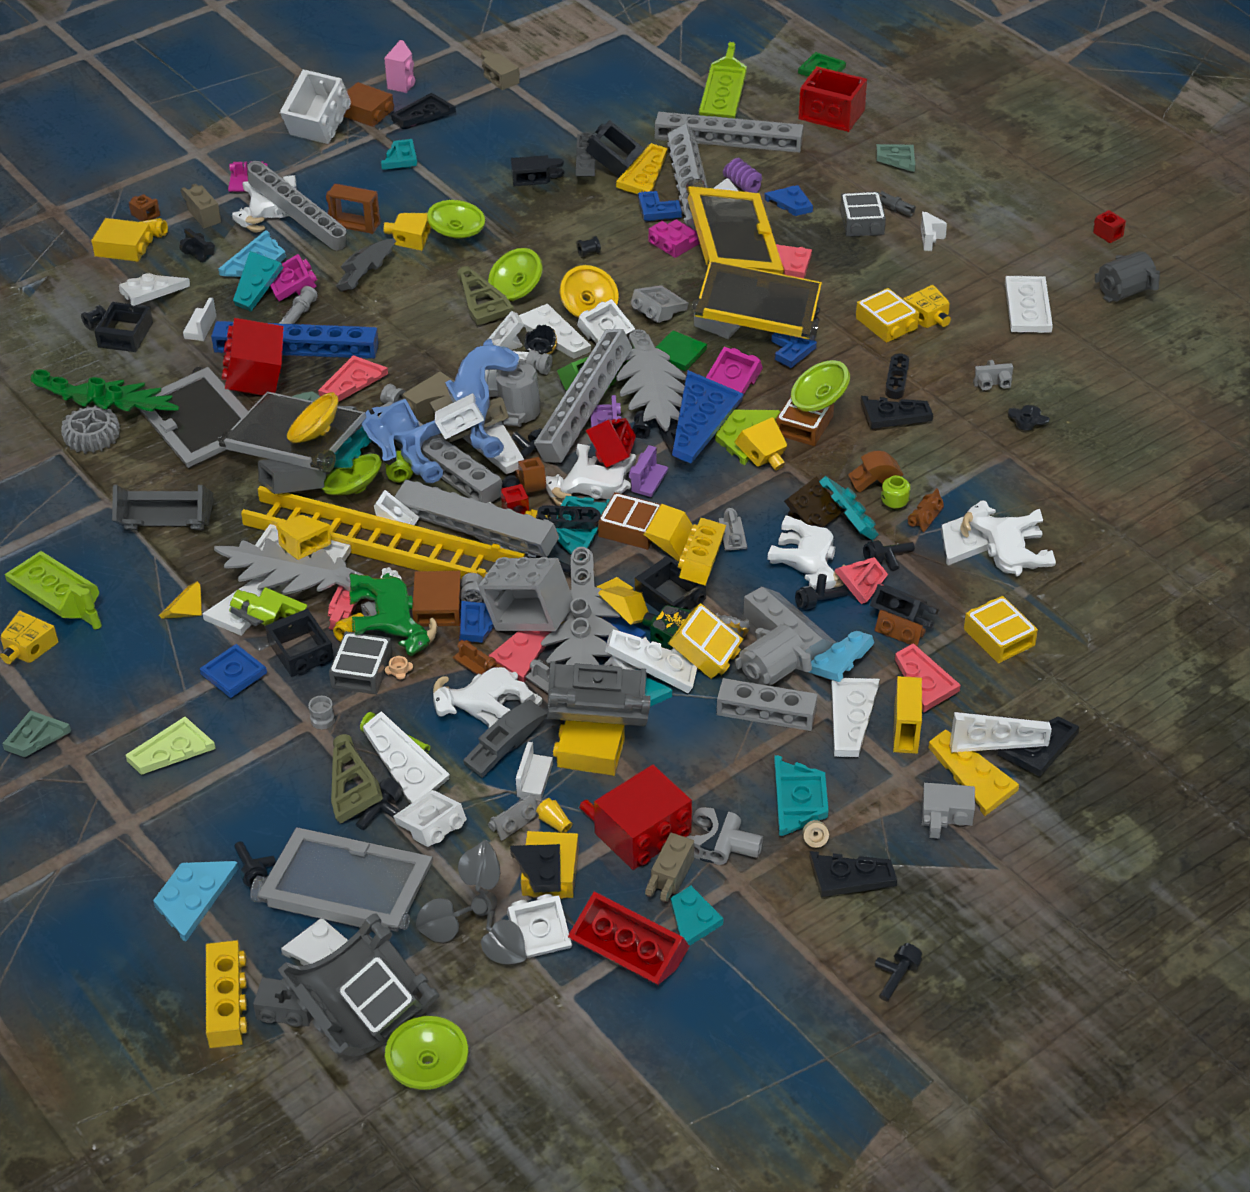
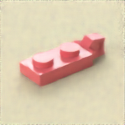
M341 585L338 586L329 604L327 616L330 617L329 629L333 630L338 621L352 616L357 603L350 605L349 591L345 590Z

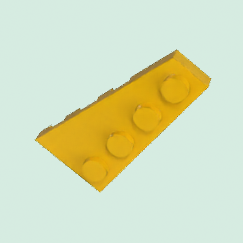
M651 143L616 181V187L635 194L653 191L667 156V148Z
M945 729L929 741L928 748L944 768L952 772L953 778L958 785L975 786V801L980 806V811L984 816L988 815L1018 791L1019 784L976 751L951 752V733Z

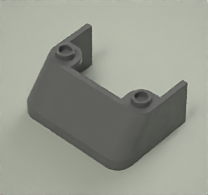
M113 485L112 521L123 525L125 530H138V526H190L191 530H204V526L209 525L213 506V492L203 485H198V491H127L118 485Z

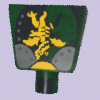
M667 605L663 607L658 615L647 612L644 615L642 624L650 627L651 641L660 643L662 648L672 650L673 647L668 642L691 610Z

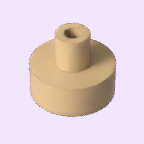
M810 821L803 828V838L811 847H821L829 839V831L821 821Z

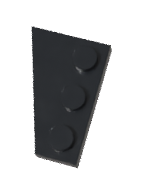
M430 93L391 114V119L400 126L407 127L456 113V106Z
M861 396L860 399L871 429L933 421V412L928 401L901 399L899 402L888 401V398L880 397V400H870L868 396Z
M1057 716L1048 721L1052 729L1049 746L998 749V756L1041 776L1079 733V726Z
M810 851L809 858L821 897L897 886V877L891 859L863 856L852 859L842 858V854L833 853V856L819 855L817 851Z

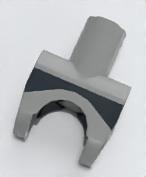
M706 807L698 808L693 816L694 823L709 833L686 837L694 840V846L697 847L694 848V858L722 865L727 863L730 852L759 857L763 836L740 831L741 819L738 815L729 811ZM700 816H705L709 820L702 819Z

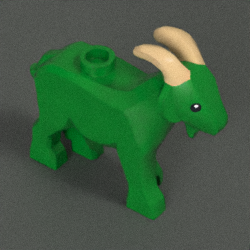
M390 573L384 574L380 579L372 578L368 575L349 574L350 605L357 603L360 599L368 598L375 601L377 613L373 616L352 617V631L355 635L363 634L367 630L376 629L387 634L408 637L407 640H402L398 644L406 649V653L410 656L425 649L435 639L438 626L433 618L430 619L429 630L426 631L410 617L409 609L413 608L412 595L408 596L407 586L400 578L390 576Z

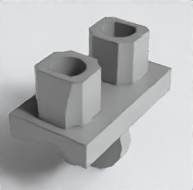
M988 360L986 366H975L974 386H980L982 390H989L992 388V385L998 384L1002 388H1010L1013 374L1012 363L995 365L993 360Z

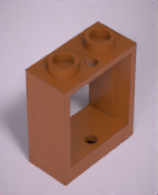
M334 184L327 192L328 215L344 226L345 229L374 234L380 225L377 191ZM341 199L363 203L364 216L342 212Z

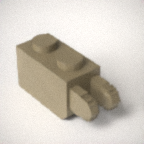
M488 50L481 53V57L484 59L482 67L484 68V77L501 90L519 84L520 70L517 66L500 53L494 54Z
M192 184L189 190L185 187L181 188V194L186 201L189 212L203 228L221 223L218 203L202 185Z
M670 833L651 869V879L646 888V896L652 897L658 888L662 890L660 894L661 901L667 902L672 893L676 894L694 861V840Z

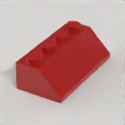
M595 891L568 935L569 939L656 985H659L677 970L690 947L684 937Z

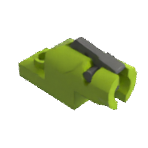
M266 587L259 597L256 594L238 589L229 605L231 606L229 612L254 626L259 624L266 626L276 622L280 616L285 618L307 609L306 604Z

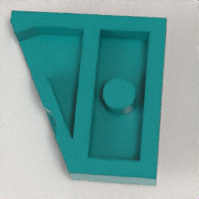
M692 886L671 897V908L675 915L677 930L689 946L723 925L724 918Z

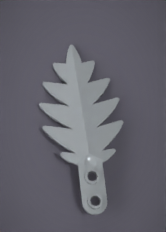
M637 329L629 334L630 343L634 348L625 359V361H629L616 376L617 381L633 376L621 389L620 396L638 391L631 400L628 409L633 410L647 404L643 421L656 418L664 431H668L670 418L679 419V411L673 405L681 407L682 397L676 392L683 394L684 385L674 377L686 380V375L667 361L670 360V356L662 350L655 348L650 336L644 330Z
M269 538L265 540L263 551L244 540L241 541L239 547H214V551L230 558L224 564L225 569L250 566L238 577L239 582L270 574L258 585V590H263L265 587L272 588L293 580L282 591L283 595L299 592L319 583L321 584L317 587V591L325 590L334 584L341 585L345 590L349 591V574L364 575L347 568L345 561L341 557H337L334 563L332 558L323 549L312 553L311 559L308 555L297 560L288 552L286 554L277 543Z
M578 547L571 555L572 590L570 592L573 597L570 604L571 610L562 621L564 623L556 631L549 633L541 642L542 646L563 642L546 660L547 664H550L551 661L557 663L568 660L565 665H574V663L599 665L593 656H612L605 652L607 643L599 637H609L613 629L619 631L615 626L600 618L620 617L621 615L605 600L599 598L601 596L598 592L602 589L595 587L593 554L585 547Z

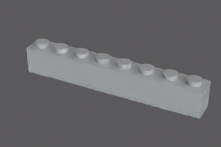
M405 480L394 496L419 516L421 520L538 556L547 557L559 538L555 525L549 520L536 519L529 514L516 513L511 509H503L492 503L479 502L472 497L466 498L455 492L449 493L438 487H429L418 481Z

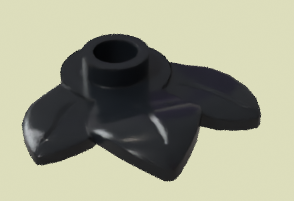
M1025 405L1022 409L1010 408L1008 411V415L1015 419L1016 426L1022 430H1032L1034 425L1047 424L1050 421L1049 417L1040 415L1041 409L1034 405Z

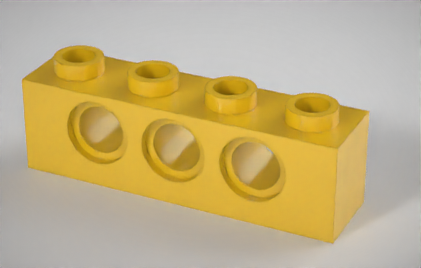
M702 517L698 525H693L678 564V568L681 569L679 578L706 586L723 539L726 525Z
M238 940L206 944V1035L210 1048L243 1045V1033H247L246 1017H242V1011L247 1010L246 994H242V989L247 987L246 974L242 972V967L246 966L245 950L240 951Z

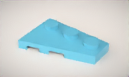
M861 631L851 632L848 637L833 644L824 653L816 655L811 661L812 670L809 673L840 682L843 679L842 673L845 670L850 671L854 667L853 661L862 658L874 644L872 635Z

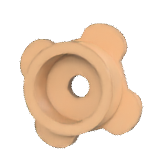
M395 656L390 659L389 666L385 667V673L388 675L392 674L397 679H404L406 673L413 669V664L408 662L403 656Z

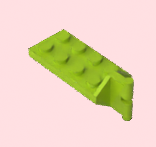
M734 42L728 43L725 57L711 63L699 110L700 116L736 118L747 66L735 58Z
M38 552L4 574L7 582L62 618H82L91 624L93 629L101 628L102 625L97 610L94 608V603L99 595L98 587L44 552Z

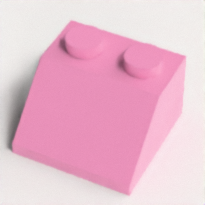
M400 40L385 57L387 89L407 93L415 84V76L413 74L414 61H412L411 51L405 42Z

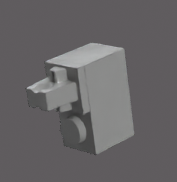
M924 783L922 826H929V838H940L941 827L947 828V824L972 826L975 811V786Z

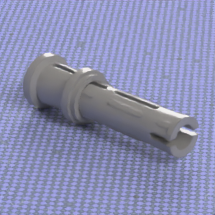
M309 286L303 287L301 294L295 297L293 306L279 324H295L300 315L310 309V304L318 298L315 289Z

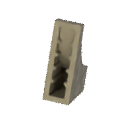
M441 371L402 394L403 399L407 400L417 420L433 414L430 402L449 395L445 382L449 380L454 382V380Z
M450 395L430 402L434 417L436 411L453 403ZM501 397L489 400L490 406L485 417L484 428L509 418ZM471 428L449 437V441L452 442L471 434Z

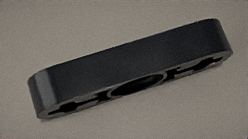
M898 353L891 357L885 395L890 399H900L904 396L910 360L905 354Z
M544 505L539 507L536 514V519L549 520L555 525V528L595 529L601 518V514L596 508ZM563 515H571L574 519L566 520Z

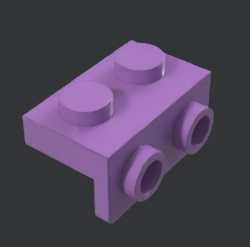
M612 395V404L596 406L591 414V428L608 419L617 420L621 418L620 403H616V395Z
M648 445L644 453L639 455L637 464L632 466L629 473L632 492L652 497L668 472L667 466L657 464V447Z

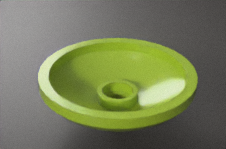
M445 200L435 203L429 208L427 214L429 225L436 232L451 238L474 236L485 225L483 212L473 204L460 200Z
M518 248L509 251L499 258L492 267L488 283L504 294L509 301L520 299L530 293L537 285L542 274V261L531 249Z
M835 360L824 361L812 366L795 382L791 391L792 402L802 411H819L829 407L844 394L850 381L848 368L842 362Z
M361 455L358 458L352 459L353 465L351 468H335L326 476L322 490L324 493L334 496L361 493L373 481L380 470L382 461L379 455Z
M436 1016L417 1017L400 1025L389 1037L385 1048L386 1065L391 1075L405 1086L422 1090L438 1088L453 1081L464 1069L468 1059L467 1039L456 1024L445 1018Z

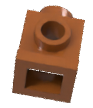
M143 194L141 196H134L129 202L131 215L140 221L152 220L160 216L157 199L152 200Z

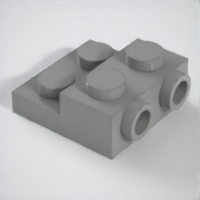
M662 285L634 289L630 303L634 309L645 313L648 318L655 322L671 320L673 313L686 311L689 305L687 301Z

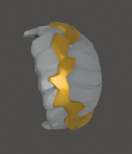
M716 613L715 616L740 637H744L748 633V619L741 621L732 616H721Z

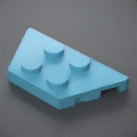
M265 230L218 268L219 275L241 277L250 251L278 262L286 258L285 251L282 247L278 246V242L275 239H271L270 233Z
M235 861L181 863L153 900L155 908L161 915L166 917V921L171 927L174 926L183 941L188 940L239 869L238 863Z

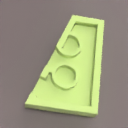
M183 717L125 756L127 762L142 775L216 748L215 743L189 719Z

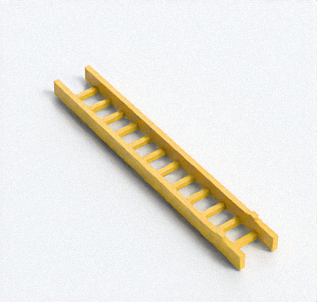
M259 486L257 489L259 501L273 505L267 515L245 509L241 512L243 525L261 530H266L270 524L277 525L280 518L275 516L281 507L293 510L287 521L299 516L301 512L314 515L312 518L320 520L321 517L333 520L330 525L331 540L350 545L351 553L418 571H461V579L468 573H476L484 578L487 572L485 569L480 568L484 560L496 562L498 558L525 557L523 553L500 548L498 544L488 545L290 493L274 494L263 486ZM341 523L353 525L348 536L335 533ZM361 528L374 531L368 541L355 538ZM381 533L394 536L388 547L376 544ZM402 538L414 541L409 552L396 549ZM422 544L435 547L430 557L416 554ZM443 549L456 552L450 563L437 560ZM463 554L476 557L471 568L457 565Z

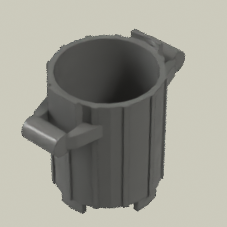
M1142 251L1127 256L1117 255L1116 260L1104 264L1099 268V272L1095 274V283L1099 282L1104 295H1106L1103 299L1108 302L1118 301L1147 289H1159L1160 271H1156L1152 258Z

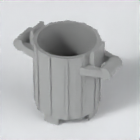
M520 359L514 371L497 370L498 398L501 397L503 399L509 418L504 420V425L521 427L522 423L535 419L541 411L537 371L534 367L526 364V360Z
M782 624L771 631L763 628L756 629L757 640L740 651L739 657L735 659L737 669L742 667L749 681L767 686L773 685L795 669L804 672L812 670L810 647H805L801 637L790 626Z

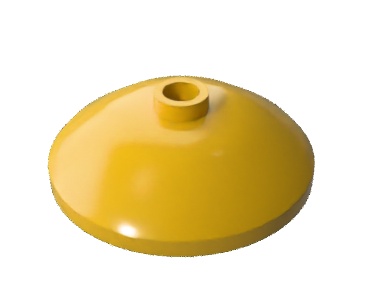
M582 265L572 268L565 274L560 284L562 303L577 318L584 311H591L601 302H607L612 299L616 305L618 303V289L614 280L605 271L595 266Z
M329 392L311 403L293 422L288 430L287 439L292 443H301L312 440L319 435H325L330 430V424L335 418L338 408V396L334 392Z

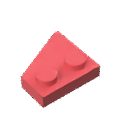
M776 244L784 275L804 279L812 256V249Z
M875 557L839 567L834 571L861 604L870 599L877 585L881 584L888 575Z

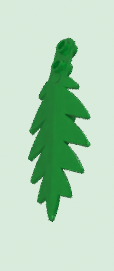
M43 369L35 370L30 379L36 386L46 388L54 394L62 395L63 400L72 398L81 406H87L93 401L95 405L102 409H108L114 404L125 411H130L133 407L146 411H154L155 409L179 410V406L168 402L172 400L173 396H154L161 392V388L137 391L145 387V383L121 387L120 385L124 384V380L105 383V380L102 378L91 377L88 379V383L73 386L68 383L67 379L52 377L50 372Z

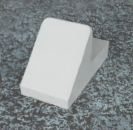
M922 212L921 234L924 251H932V243H936V239L946 238L947 223L927 212Z
M511 311L488 339L492 340L493 345L508 347L510 350L520 348L523 345L518 339L517 334L525 325L519 315Z
M386 490L382 492L374 505L376 516L411 525H415L419 519V516Z

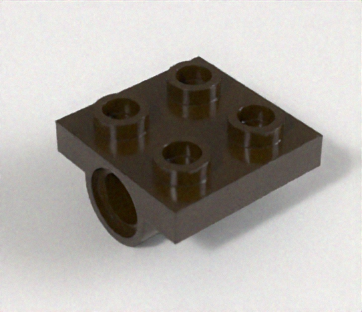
M817 476L784 500L790 509L787 516L801 520L811 526L824 527L843 511L833 500L827 489L820 484Z

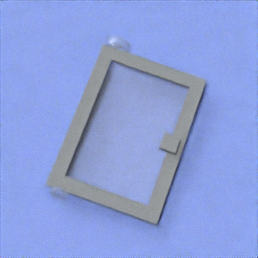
M296 827L268 878L257 876L254 879L250 898L254 902H266L268 907L361 927L370 915L376 913L382 920L381 924L384 928L387 927L389 930L398 932L399 929L406 930L408 928L410 915L407 913L433 863V857Z

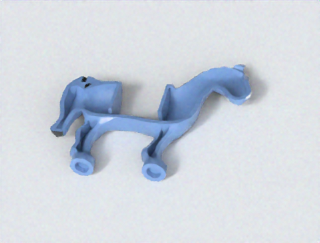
M487 339L483 346L476 347L468 353L461 362L454 382L451 380L445 382L453 403L472 393L474 394L476 405L482 413L484 421L470 427L471 444L473 448L481 449L487 458L499 456L503 451L504 445L498 437L490 436L484 431L485 417L490 406L489 388L485 381V370L514 371L520 360L518 354L508 347L493 345L491 339ZM406 399L395 402L390 406L375 407L372 410L366 411V419L362 422V426L367 437L382 450V459L386 464L391 465L397 461L394 441L402 445L401 455L404 460L411 464L412 471L416 475H421L426 483H434L443 476V469L439 463L429 461L423 456L421 449L425 440L441 433L435 420L419 426L418 420Z

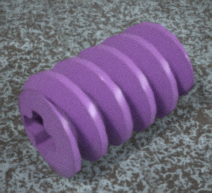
M740 158L733 159L723 169L724 177L743 191L751 193L759 191L762 175Z

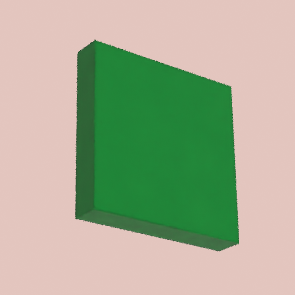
M815 52L798 68V74L809 77L816 67L842 72L846 68V62Z
M672 330L655 348L668 354L670 360L667 361L675 367L686 371L707 350V344Z

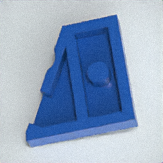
M798 185L765 193V201L773 200L777 202V207L787 210L788 213L794 216L813 212L812 203Z
M461 601L459 640L483 643L494 628L486 604Z

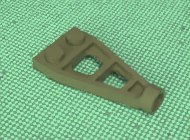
M464 266L458 270L457 277L463 286L469 314L477 326L508 316L511 311L514 312V307L507 297L475 271H472L470 267ZM476 285H480L482 287L481 289L472 292L470 290V287ZM485 296H490L494 299L479 305L476 304L475 300Z
M346 734L339 735L333 740L331 802L335 818L340 823L345 822L383 799L378 780L354 748L351 736ZM353 759L355 765L342 772V765ZM360 775L363 782L344 793L345 783Z

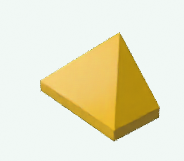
M196 581L187 586L159 614L161 619L202 616L199 582Z

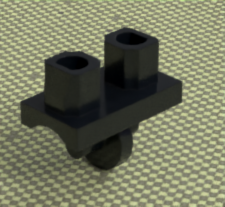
M190 228L184 230L185 239L180 241V251L184 254H192L200 262H206V256L214 254L215 244L206 242L204 235L195 233Z

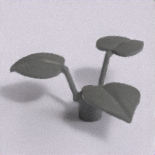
M484 840L468 850L461 857L458 864L459 875L463 882L467 885H475V890L480 894L473 898L470 906L454 912L453 904L449 899L436 898L429 901L419 911L416 927L419 932L433 941L447 942L458 933L459 922L456 919L457 916L472 910L480 916L487 914L486 929L489 933L481 939V946L486 956L501 964L520 963L527 959L524 936L519 926L511 920H499L491 927L492 917L495 914L493 910L497 907L498 900L495 894L488 890L498 884L501 870L494 848L488 840Z

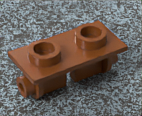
M938 488L932 494H926L917 506V509L908 516V524L910 526H920L922 532H925L943 509V499Z
M883 610L879 612L875 627L876 632L910 645L914 643L917 647L920 637L923 638L926 632L922 625Z
M468 640L459 641L457 645L459 652L453 656V659L476 675H482L491 668L502 667L496 663L493 657H489L477 650Z

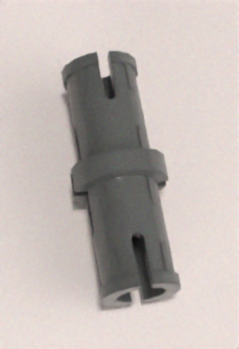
M884 191L880 192L882 204L890 207L892 211H898L908 217H912V213H915L916 206L902 201L898 196L893 197Z

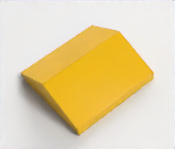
M661 504L643 535L674 559L680 561L693 525L684 511Z
M620 586L602 589L598 592L630 625L642 622L644 615L649 612L640 592Z

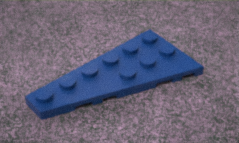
M688 370L672 456L692 463L741 403L744 394Z

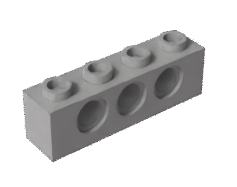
M723 678L717 698V715L812 731L818 694Z

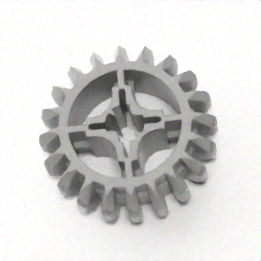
M97 405L93 408L87 406L85 409L79 407V411H72V415H67L66 420L62 421L61 433L63 440L70 449H75L76 452L83 451L86 454L88 451H92L94 454L96 450L102 451L104 447L110 448V444L116 443V439L119 438L120 424L116 414L112 413L111 409L98 408Z

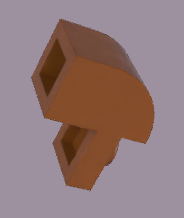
M873 451L861 457L863 464L848 474L855 489L859 492H862L876 480L883 484L889 477L904 475L897 461L884 451Z
M535 457L518 461L519 469L515 471V476L519 479L520 484L523 485L526 494L545 490V467L540 458Z

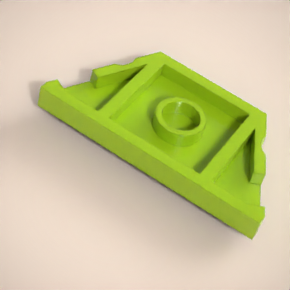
M734 410L716 433L715 441L725 447L731 455L736 454L740 458V463L746 465L749 458L735 444V440L741 431L771 417L776 421L781 411Z

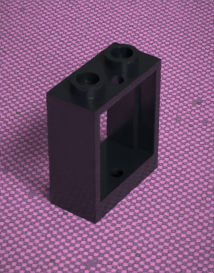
M609 120L605 126L601 124L595 131L597 135L594 133L587 141L589 145L585 151L620 178L644 148ZM605 136L626 153L628 157L623 160L600 141L601 137Z
M111 302L94 331L97 346L100 348L137 352L153 324L150 306H133L126 303ZM118 321L137 324L133 331L114 329Z
M669 556L664 557L635 577V591L642 593L644 601L659 612L667 605L691 610L700 603L702 604L706 599V586L679 578L681 569L678 568L679 563ZM669 579L687 591L685 595L675 602H672L656 590L657 587Z
M308 609L265 626L268 643L291 677L334 659L331 641ZM309 633L318 646L290 657L282 643Z

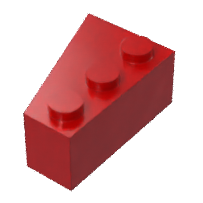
M626 418L608 419L586 430L596 449L597 459L600 463L603 462L606 468L630 456L636 435Z

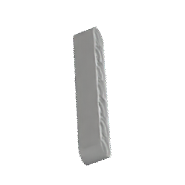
M253 161L248 164V183L331 249L338 251L345 248L346 229L344 226L262 162Z

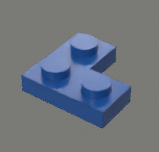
M657 191L638 192V200L644 221L682 217L679 200L660 202Z
M780 333L772 334V342L783 347L775 353V360L790 368L816 349L817 342L810 338L805 339Z

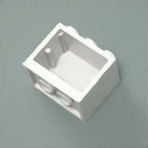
M303 69L280 114L290 135L329 144L331 138L335 136L336 129L339 123L342 122L346 110L350 107L351 100L341 78Z

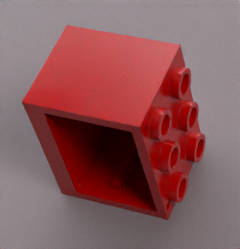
M816 67L800 88L798 119L849 132L865 110L867 79Z
M234 318L233 326H228L227 341H225L221 380H225V389L265 395L266 392H276L282 363L284 326Z
M652 764L594 801L595 834L632 870H635L639 866L647 864L651 858L661 852L670 833L687 837L691 833L692 800Z

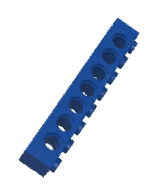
M216 321L211 336L214 352L224 353L228 326H233V322ZM268 323L284 326L282 355L351 358L354 355L359 358L375 359L379 345L377 327Z

